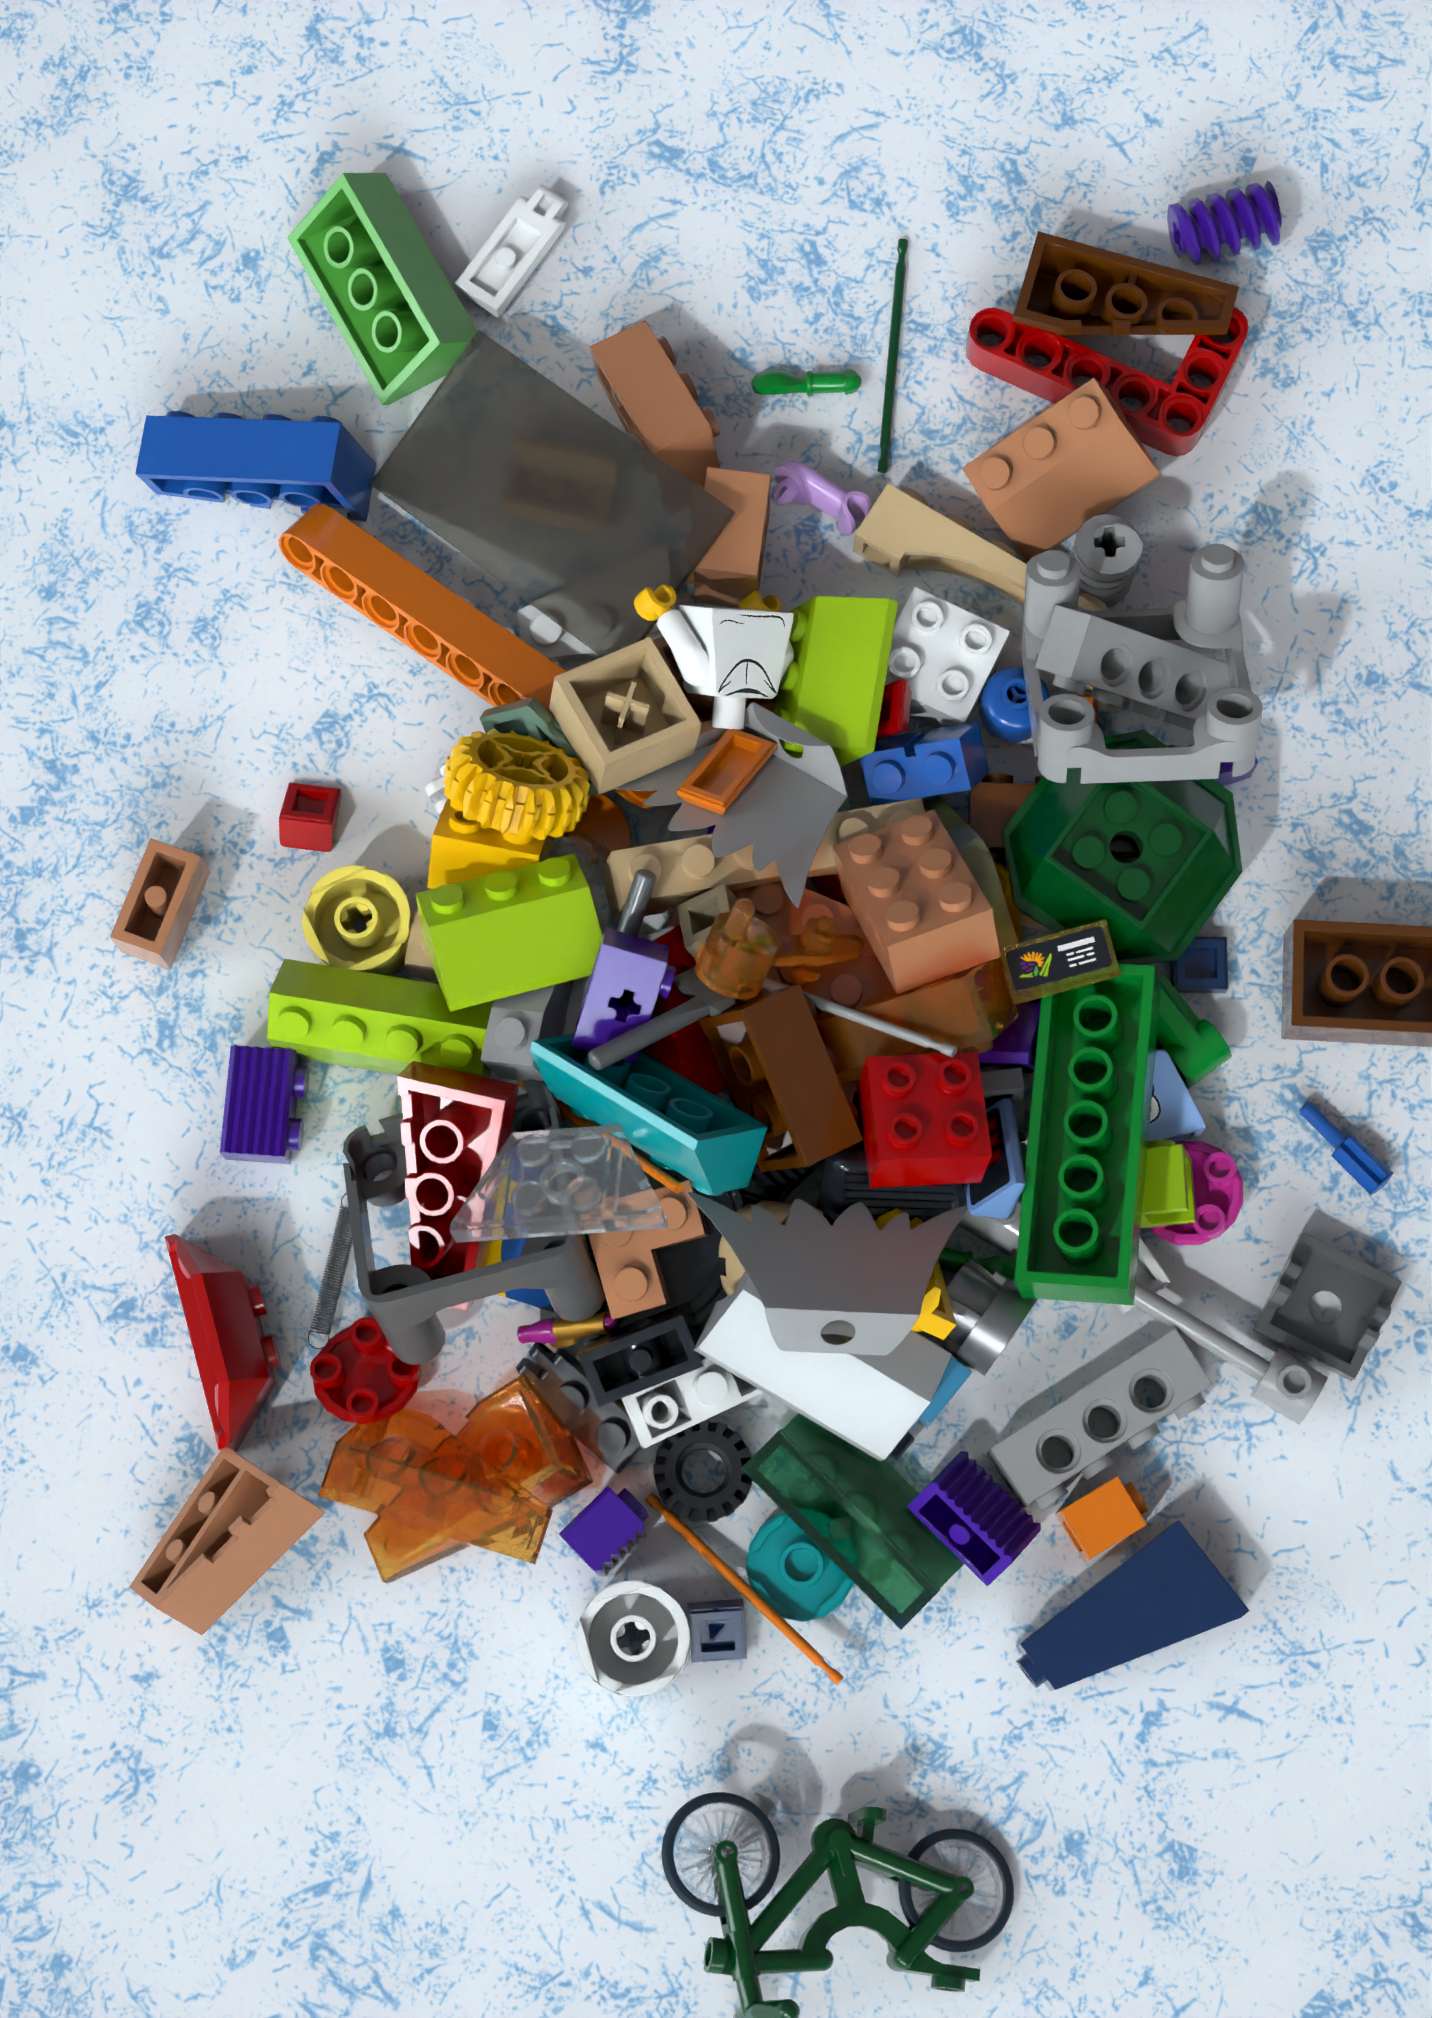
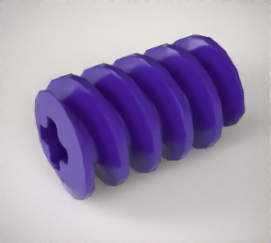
M1268 180L1264 188L1258 183L1247 185L1244 193L1239 188L1228 190L1225 199L1219 193L1208 195L1205 204L1199 198L1188 200L1185 209L1179 203L1169 205L1167 210L1168 230L1174 252L1178 258H1181L1182 254L1187 253L1194 266L1201 264V251L1203 248H1207L1213 261L1220 259L1221 244L1223 243L1227 244L1233 256L1240 254L1242 238H1246L1253 251L1260 249L1262 233H1266L1272 246L1280 243L1281 211L1276 191Z

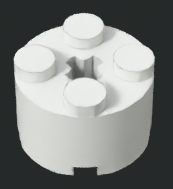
M641 1581L619 1582L600 1591L585 1608L576 1634L578 1655L586 1672L606 1690L626 1697L649 1696L665 1689L680 1675L690 1652L689 1624L679 1603L663 1589ZM630 1624H635L640 1632L649 1631L650 1640L642 1643L643 1653L633 1656L629 1647L620 1648L618 1639L626 1636V1626Z

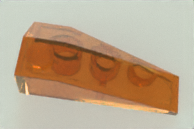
M524 1374L518 1376L477 1402L465 1416L469 1421L449 1444L443 1442L431 1455L435 1459L434 1462L414 1484H406L364 1532L363 1535L382 1582L387 1584L544 1513L594 1482L574 1436L528 1376Z
M404 1408L383 1421L368 1424L357 1423L335 1443L318 1496L363 1513L534 1565L536 1564L553 1510L510 1476L485 1460L474 1448L462 1442L445 1429V1426L434 1417Z

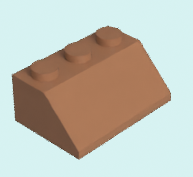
M1095 378L1086 382L962 468L988 512L1027 562L1040 553L1054 549L1076 534L1084 522L1094 516L1106 514L1162 476L1110 391Z

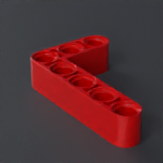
M1234 307L1227 334L1233 339L1232 342L1221 343L1213 339L1211 335H1195L1171 385L1053 332L1013 322V314L997 308L983 309L971 319L966 343V355L970 363L977 369L1054 404L1079 388L1072 380L1077 376L1095 378L1110 391L1141 443L1168 455L1181 456L1192 451L1197 445L1237 363L1249 326L1243 312ZM984 334H993L999 337L1002 343L996 346H989L982 343L978 337ZM1030 355H1040L1046 358L1050 364L1045 367H1035L1029 364L1025 358ZM1196 374L1203 375L1211 381L1212 385L1208 387L1196 386L1189 377ZM1133 397L1141 401L1144 407L1138 410L1127 409L1122 405L1120 399ZM1172 418H1180L1188 422L1191 429L1188 431H1177L1170 427L1167 421Z

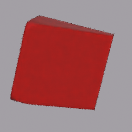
M289 782L279 816V839L281 846L331 852L336 833L341 789Z

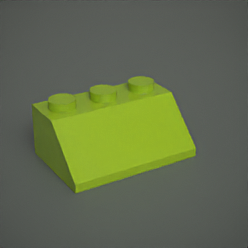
M816 596L790 611V613H794L789 637L794 650V659L780 681L772 713L831 745L840 767L874 752L898 607V602L889 598ZM779 739L786 753L794 758L802 757V745Z
M575 853L562 857L548 858L542 862L506 871H497L487 876L455 884H446L435 889L415 893L424 944L450 1012L590 976L602 940V933L589 885Z

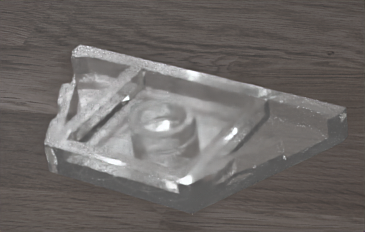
M616 1124L511 1133L451 1222L450 1232L455 1242L461 1243L667 1228L668 1220L621 1125Z

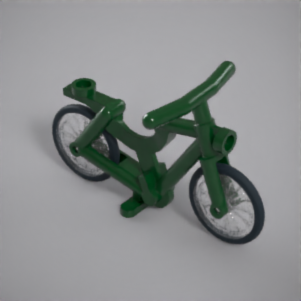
M712 1792L697 1796L685 1803L674 1814L665 1830L661 1850L662 1865L666 1879L678 1898L697 1912L720 1918L724 1939L709 1937L704 1953V1971L706 1973L730 1975L732 1980L736 1981L741 2007L736 2011L733 2018H798L800 2008L795 2001L791 1999L763 2000L758 1976L761 1974L828 1970L833 1964L834 1957L832 1952L826 1948V1945L835 1933L847 1927H864L876 1932L885 1940L889 1950L886 1956V1963L893 1971L931 1976L932 1989L965 1992L966 1982L980 1981L981 1969L942 1964L926 1954L925 1950L929 1945L949 1952L973 1951L987 1945L999 1935L1008 1922L1014 1901L1013 1879L1006 1860L1000 1851L986 1838L964 1829H944L933 1832L921 1839L907 1856L873 1843L874 1826L886 1822L887 1810L879 1807H863L849 1813L847 1822L842 1819L832 1818L816 1826L811 1836V1853L753 1923L750 1924L748 1911L758 1905L769 1893L777 1878L780 1865V1846L776 1831L769 1818L757 1805L744 1797L726 1792ZM856 1866L899 1882L900 1905L910 1925L909 1927L888 1910L865 1902ZM827 1869L836 1906L820 1914L801 1935L797 1949L761 1950Z

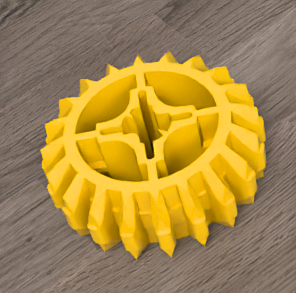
M490 729L487 734L476 731L472 732L471 736L460 737L457 745L452 748L451 756L447 757L444 768V795L451 800L450 806L452 808L463 811L465 819L480 822L483 829L493 828L499 830L501 835L505 833L515 834L520 839H524L526 836H533L538 840H545L547 835L562 837L564 832L574 831L577 822L581 820L582 813L586 812L590 798L588 794L590 787L588 783L589 773L582 768V764L577 758L568 757L565 749L553 747L550 740L540 741L529 735H518L513 730H510L508 733H500L495 729Z

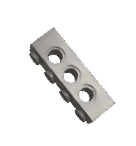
M1059 605L1054 607L1035 668L1056 674L1052 684L1054 686L1084 695L1086 686L1089 685L1093 687L1091 698L1121 707L1125 697L1130 699L1127 710L1158 719L1161 710L1167 711L1164 722L1193 731L1196 720L1207 711V703L1210 696L1220 689L1232 687L1226 662L1096 616Z
M1174 1328L990 1448L987 1455L1022 1507L1026 1508L1035 1502L1039 1509L1043 1510L1068 1493L1063 1483L1074 1475L1082 1472L1086 1480L1092 1478L1114 1463L1109 1453L1126 1441L1134 1450L1160 1433L1155 1423L1172 1411L1180 1420L1205 1404L1206 1400L1201 1392L1209 1388L1213 1383L1176 1328ZM1148 1379L1159 1386L1162 1400L1158 1407L1147 1408L1136 1400L1134 1386L1137 1381ZM1104 1409L1113 1415L1116 1421V1431L1112 1437L1101 1438L1091 1432L1088 1426V1416L1092 1410ZM1059 1439L1068 1446L1071 1458L1066 1467L1053 1468L1044 1461L1041 1449L1046 1440Z

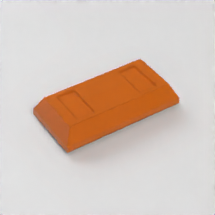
M728 729L677 789V795L689 804L723 815L777 748V743L737 729Z

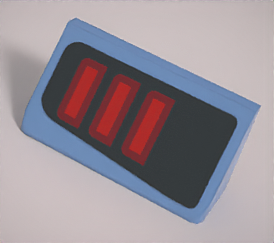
M1002 1098L986 1109L992 1157L981 1183H964L970 1214L1008 1219L1026 1185L1014 1105L1011 1099Z

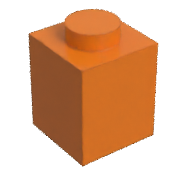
M1117 1476L1060 1510L1055 1515L1081 1558L1086 1562L1146 1526L1147 1523L1143 1519L1142 1514L1147 1512L1148 1509L1134 1485L1129 1482L1123 1486Z

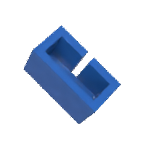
M978 721L935 728L925 736L923 731L889 736L877 740L874 752L860 758L871 806L972 790L990 773Z

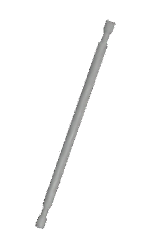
M717 961L715 964V968L720 973L736 976L744 982L769 991L788 987V985L755 973L738 970L722 961ZM803 991L818 1009L917 1045L937 1049L942 1054L954 1057L956 1054V1046L948 1043H939L926 1035Z

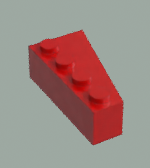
M412 1061L397 1075L398 1096H401L403 1121L400 1123L402 1145H405L407 1176L404 1178L406 1199H409L411 1227L408 1229L411 1265L422 1269L431 1280H436L484 1267L487 1264L519 1085ZM475 1300L451 1306L450 1308L468 1311Z

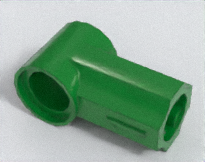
M1164 975L1159 978L1161 993L1156 1044L1160 1050H1165L1168 1053L1184 1085L1189 1089L1229 1060L1232 1054L1226 1041L1209 1021L1205 1019L1199 1020Z

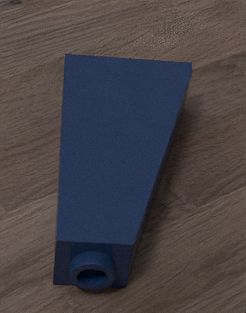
M1178 1520L1017 1644L1016 1647L1023 1656L1016 1663L1035 1688L1044 1683L1050 1691H1053L1239 1619L1250 1610Z

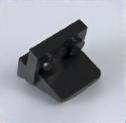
M858 1091L854 1092L852 1102L859 1115L858 1128L863 1140L826 1159L817 1209L823 1211V1216L830 1225H833L839 1215L848 1207L857 1202H862L867 1207L874 1221L879 1216L898 1208L902 1212L908 1213L910 1221L917 1217L922 1220V1223L947 1211L966 1206V1193L962 1184L870 1188Z

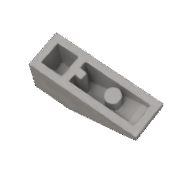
M573 980L494 1000L480 1060L500 1079L517 1081L535 1080L546 1084L531 1055L530 1047L532 1040L562 1036Z

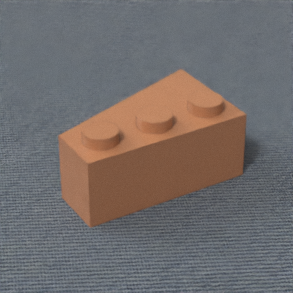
M645 320L589 347L598 379L627 434H632L645 457L641 459V462L648 476L655 473L658 477L664 499L663 505L669 516L672 517L692 507L695 484L705 485L707 467L720 468L714 443V437L719 436L720 431L709 407L705 406L700 409L695 400H698V395L686 371L680 373L676 371L674 367L676 359L665 336L656 338Z
M230 1448L221 1449L129 1588L156 1609L198 1634L203 1635L326 1512Z

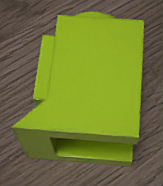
M1158 1139L1148 1141L1141 1228L1196 1223L1191 1157L1182 1144L1176 1145L1172 1140Z

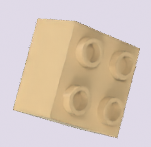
M651 637L554 677L549 709L583 768L589 773V778L599 795L694 754L702 724Z

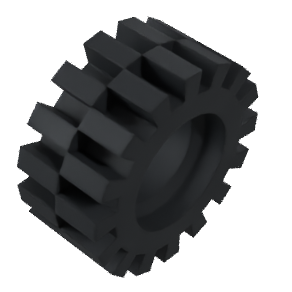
M706 1419L666 1438L662 1445H659L655 1464L653 1465L655 1485L663 1502L679 1517L682 1516L689 1519V1521L697 1523L698 1521L715 1522L722 1517H728L734 1513L746 1500L753 1481L752 1455L748 1446L742 1440L743 1438L736 1431L734 1432L729 1429L728 1425L721 1422H709V1419ZM710 1450L719 1455L725 1464V1478L722 1484L711 1492H696L690 1489L682 1478L683 1463L695 1451Z

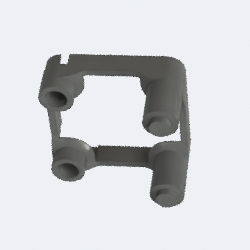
M535 1080L523 1081L527 1093L517 1096L508 1147L513 1151L519 1152L530 1163L547 1164L554 1161L564 1219L551 1222L534 1231L524 1243L520 1257L436 1280H431L426 1272L413 1265L399 1264L376 1270L367 1201L378 1207H388L400 1203L406 1198L404 1179L407 1176L405 1145H402L400 1125L403 1121V1113L379 1119L378 1121L384 1130L383 1133L371 1136L366 1125H363L352 1131L346 1138L343 1145V1153L348 1163H343L358 1287L394 1354L402 1362L412 1365L423 1364L433 1359L441 1351L445 1344L446 1333L436 1314L438 1311L519 1288L544 1289L555 1313L562 1319L569 1321L587 1319L601 1308L605 1300V1293L599 1275L589 1256L579 1213L568 1153L571 1134L556 1100L544 1083ZM548 1127L546 1134L537 1138H530L536 1130ZM386 1170H394L387 1178L374 1181L375 1177Z

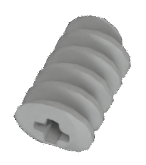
M1102 514L1084 522L1077 532L1071 554L1081 567L1079 595L1081 593L1091 594L1100 599L1107 608L1121 602L1129 592L1143 550V539L1133 525L1124 518L1111 514Z

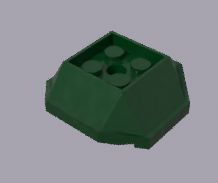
M1145 730L1104 737L1106 748L1112 750L1169 748ZM1067 768L1066 783H1056L1043 776L1001 833L1014 907L1056 938L1098 926L1102 927L1113 964L1148 965L1177 961L1243 872L1233 793L1214 779L1080 784L1081 768ZM1124 835L1136 842L1139 850L1136 861L1122 863L1112 856L1110 843L1114 837Z

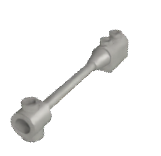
M1021 1193L1008 1219L976 1216L970 1214L967 1209L958 1225L1010 1256L1012 1251L1018 1247L1023 1193ZM1136 1281L1134 1306L1170 1328H1176L1178 1333L1258 1380L1251 1396L1298 1425L1301 1424L1317 1400L1328 1377L1278 1348L1271 1360L1268 1361Z

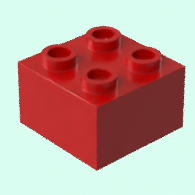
M978 1052L956 1053L954 1057L945 1054L866 1057L857 1089L870 1188L981 1183L992 1157Z

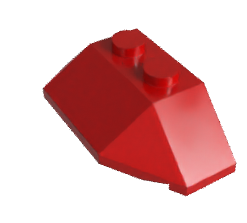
M176 1234L168 1235L164 1238L218 1450L221 1451V1449L228 1447L236 1452L276 1385L273 1369L281 1367V1359L274 1336L264 1337L259 1317L268 1314L265 1297L260 1283L251 1284L250 1279L241 1270Z

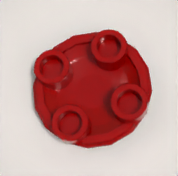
M371 1317L358 1319L351 1327L330 1338L328 1344L326 1343L310 1365L314 1392L325 1410L342 1421L358 1424L383 1421L404 1409L417 1392L422 1373L420 1364H408L396 1357L377 1321Z

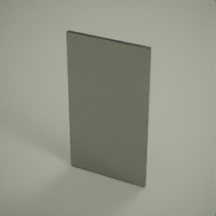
M480 330L472 338L370 482L371 486L601 657L646 638L658 619L648 621L642 618L635 609V597L645 587L651 588L654 592L660 585L673 587L677 595L736 513Z

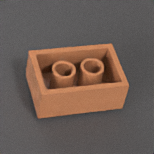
M934 809L832 846L842 893L897 994L1001 957L992 907Z

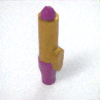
M609 1312L595 1313L593 1316L581 1321H569L555 1317L548 1318L530 1325L519 1326L517 1336L522 1344L535 1342L549 1343L552 1347H567L576 1344L580 1337L611 1333L617 1327L618 1319L612 1320Z

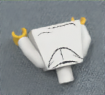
M660 585L654 592L651 588L645 587L635 597V609L642 618L648 621L658 619L657 627L672 650L682 674L683 686L686 692L714 696L712 727L744 729L746 698L773 699L778 693L782 677L794 659V650L789 640L794 613L780 612V600L773 595H768L762 599L759 591H754L742 599L739 603V608L680 605L679 610H673L671 607L677 598L673 587Z

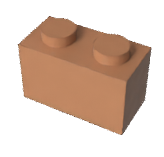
M150 838L110 935V938L121 952L171 970L210 874L200 855Z

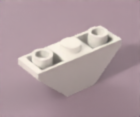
M706 1358L704 1367L621 1399L641 1447L647 1448L764 1392Z

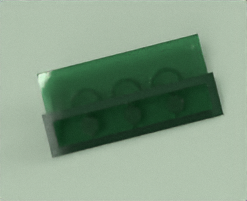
M800 1413L783 1429H780L741 1468L900 1630L916 1616L941 1590L940 1588L964 1565L907 1508L919 1493L886 1460L879 1461Z

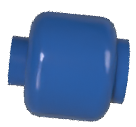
M1011 666L997 671L987 680L982 690L979 707L982 724L993 737L1003 742L1018 743L1032 738L1023 667ZM1040 677L1044 702L1050 698L1046 683Z

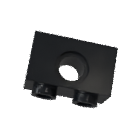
M687 1302L613 1330L611 1333L585 1341L578 1354L599 1407L704 1367L706 1357L694 1351L701 1335Z

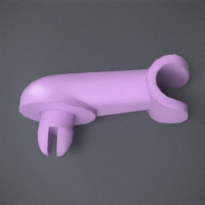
M786 461L780 464L774 472L777 485L771 493L773 501L778 500V505H785L791 501L800 505L809 504L838 519L837 529L844 535L849 536L856 529L854 519L862 523L872 508L867 494L860 491L847 493L802 462Z

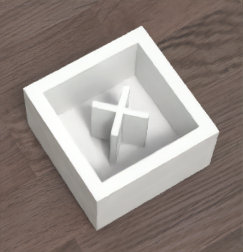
M914 586L894 625L885 685L901 679L907 680L912 692L909 717L933 729L970 723L980 703L982 690L987 680L994 675L1006 651L1010 631Z

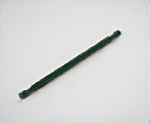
M899 239L897 247L899 255L895 269L880 436L881 455L877 469L879 473L888 472L887 454L891 440L906 272L905 254L908 249V240Z

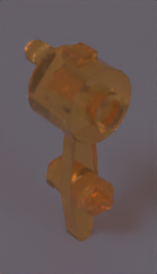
M741 898L735 902L731 912L721 913L714 919L706 941L701 943L695 957V972L708 988L723 996L734 999H750L759 994L772 966H788L789 971L794 975V980L798 983L815 982L819 980L825 965L859 958L865 942L856 935L839 934L838 928L833 924V919L827 915H821L820 918H809L802 934L779 938L770 926L754 917L756 910L754 903L750 899Z

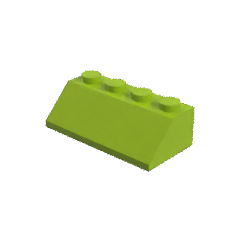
M284 959L269 992L267 1040L272 1048L296 1050L301 1059L398 1075L412 1061L491 1078V1069L480 1059L494 1000L450 1012L440 984Z

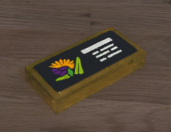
M1106 919L999 948L1009 992L1014 1005L1121 976Z

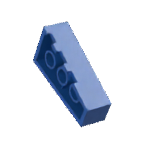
M169 411L166 416L146 415L135 474L155 494L223 503L225 493L231 494L235 500L249 504L251 507L271 509L272 501L280 500L287 504L301 507V513H305L314 504L321 503L333 508L346 509L349 520L367 522L376 463L343 426L342 422L332 417L315 416L312 417L311 421H292L290 418L282 415L267 414L263 416V419H244L236 414L220 412L216 413L214 418L195 417L183 411Z

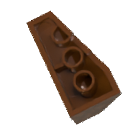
M1038 231L1012 321L1060 335H1226L1239 286Z

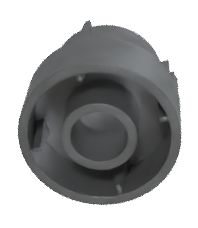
M970 1259L968 1263L965 1262L946 1288L957 1325L942 1341L946 1343L945 1349L985 1376L1038 1299L1022 1298L1016 1284L998 1271L992 1274Z

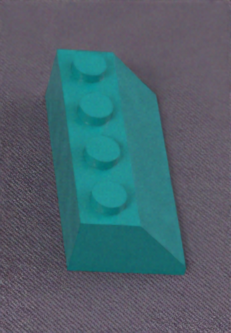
M574 1034L532 1040L530 1052L548 1090H550L553 1096L570 1106L569 1110L574 1115L583 1119L594 1120L610 1130L609 1135L613 1139L638 1147L650 1155V1160L655 1165L677 1171L691 1180V1186L699 1192L718 1196L722 1195L723 1192L748 1187L768 1126L640 1051L636 1064L620 1060L598 1071L589 1063L588 1053L590 1051L572 1046Z

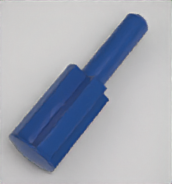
M1307 1102L1300 1108L1299 1114L1336 1149L1331 1156L1370 1196L1388 1183L1394 1172L1354 1133L1347 1138L1312 1102Z

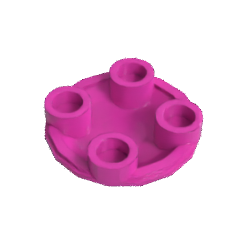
M1180 1141L1176 1145L1182 1144L1192 1159L1196 1223L1148 1228L1159 1238L1176 1245H1201L1220 1237L1236 1221L1243 1205V1180L1234 1159L1220 1148L1202 1141Z

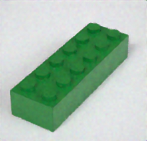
M1112 963L1109 967L1043 984L1025 1164L1026 1185L1022 1195L1014 1278L1022 1298L1134 1305L1161 985L1155 965Z

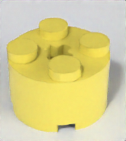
M358 865L335 869L316 882L303 910L302 928L306 941L318 963L392 976L397 973L405 964L413 917L407 897L400 885L385 873ZM357 918H362L367 926V929L361 933H357L354 930L352 923Z

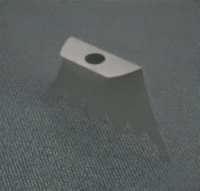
M754 702L745 710L744 729L737 730L777 743V748L723 815L689 804L677 795V789L717 742L695 750L694 754L614 788L619 790L657 791L643 802L646 806H663L682 802V805L669 822L668 830L688 831L716 825L712 836V851L716 858L730 855L754 844L752 859L755 870L760 872L773 860H776L777 869L785 891L797 908L800 905L806 879L816 851L832 819L848 797L840 765L831 745ZM779 739L802 745V757L794 758L786 753Z
M688 1192L695 1204L725 1238L751 1279L764 1306L768 1327L776 1345L781 1351L881 1356H887L904 1340L919 1318L925 1291L936 1262L950 1235L968 1209L967 1206L947 1211L920 1224L914 1229H910L908 1213L903 1212L892 1218L882 1230H879L870 1211L862 1202H857L848 1207L839 1215L834 1224L830 1225L828 1220L811 1205L801 1199H795L790 1207L787 1222L785 1225H782L772 1214L757 1205H751L753 1221H750L722 1204L699 1194ZM843 1320L854 1326L855 1335L852 1338L845 1335L821 1334V1330L829 1322Z

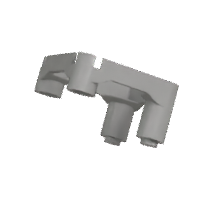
M1211 544L1195 551L1190 560L1187 599L1181 600L1169 607L1090 611L1078 606L1081 567L1072 556L1059 550H1048L1029 560L1026 567L1021 657L1035 757L1038 756L1037 767L1046 779L1056 783H1066L1067 768H1081L1080 784L1219 779L1220 762H1233L1232 777L1242 776L1253 768L1256 751L1258 750L1263 704L1260 698L1251 692L1243 651L1239 609L1245 561L1241 554L1224 544ZM1055 605L1090 614L1161 640H1184L1201 648L1224 649L1232 687L1220 689L1214 692L1208 699L1207 711L1201 714L1193 726L1195 745L1172 748L1107 749L1103 732L1094 722L1095 710L1088 700L1075 694L1064 693L1054 695L1043 702L1039 669L1035 668Z

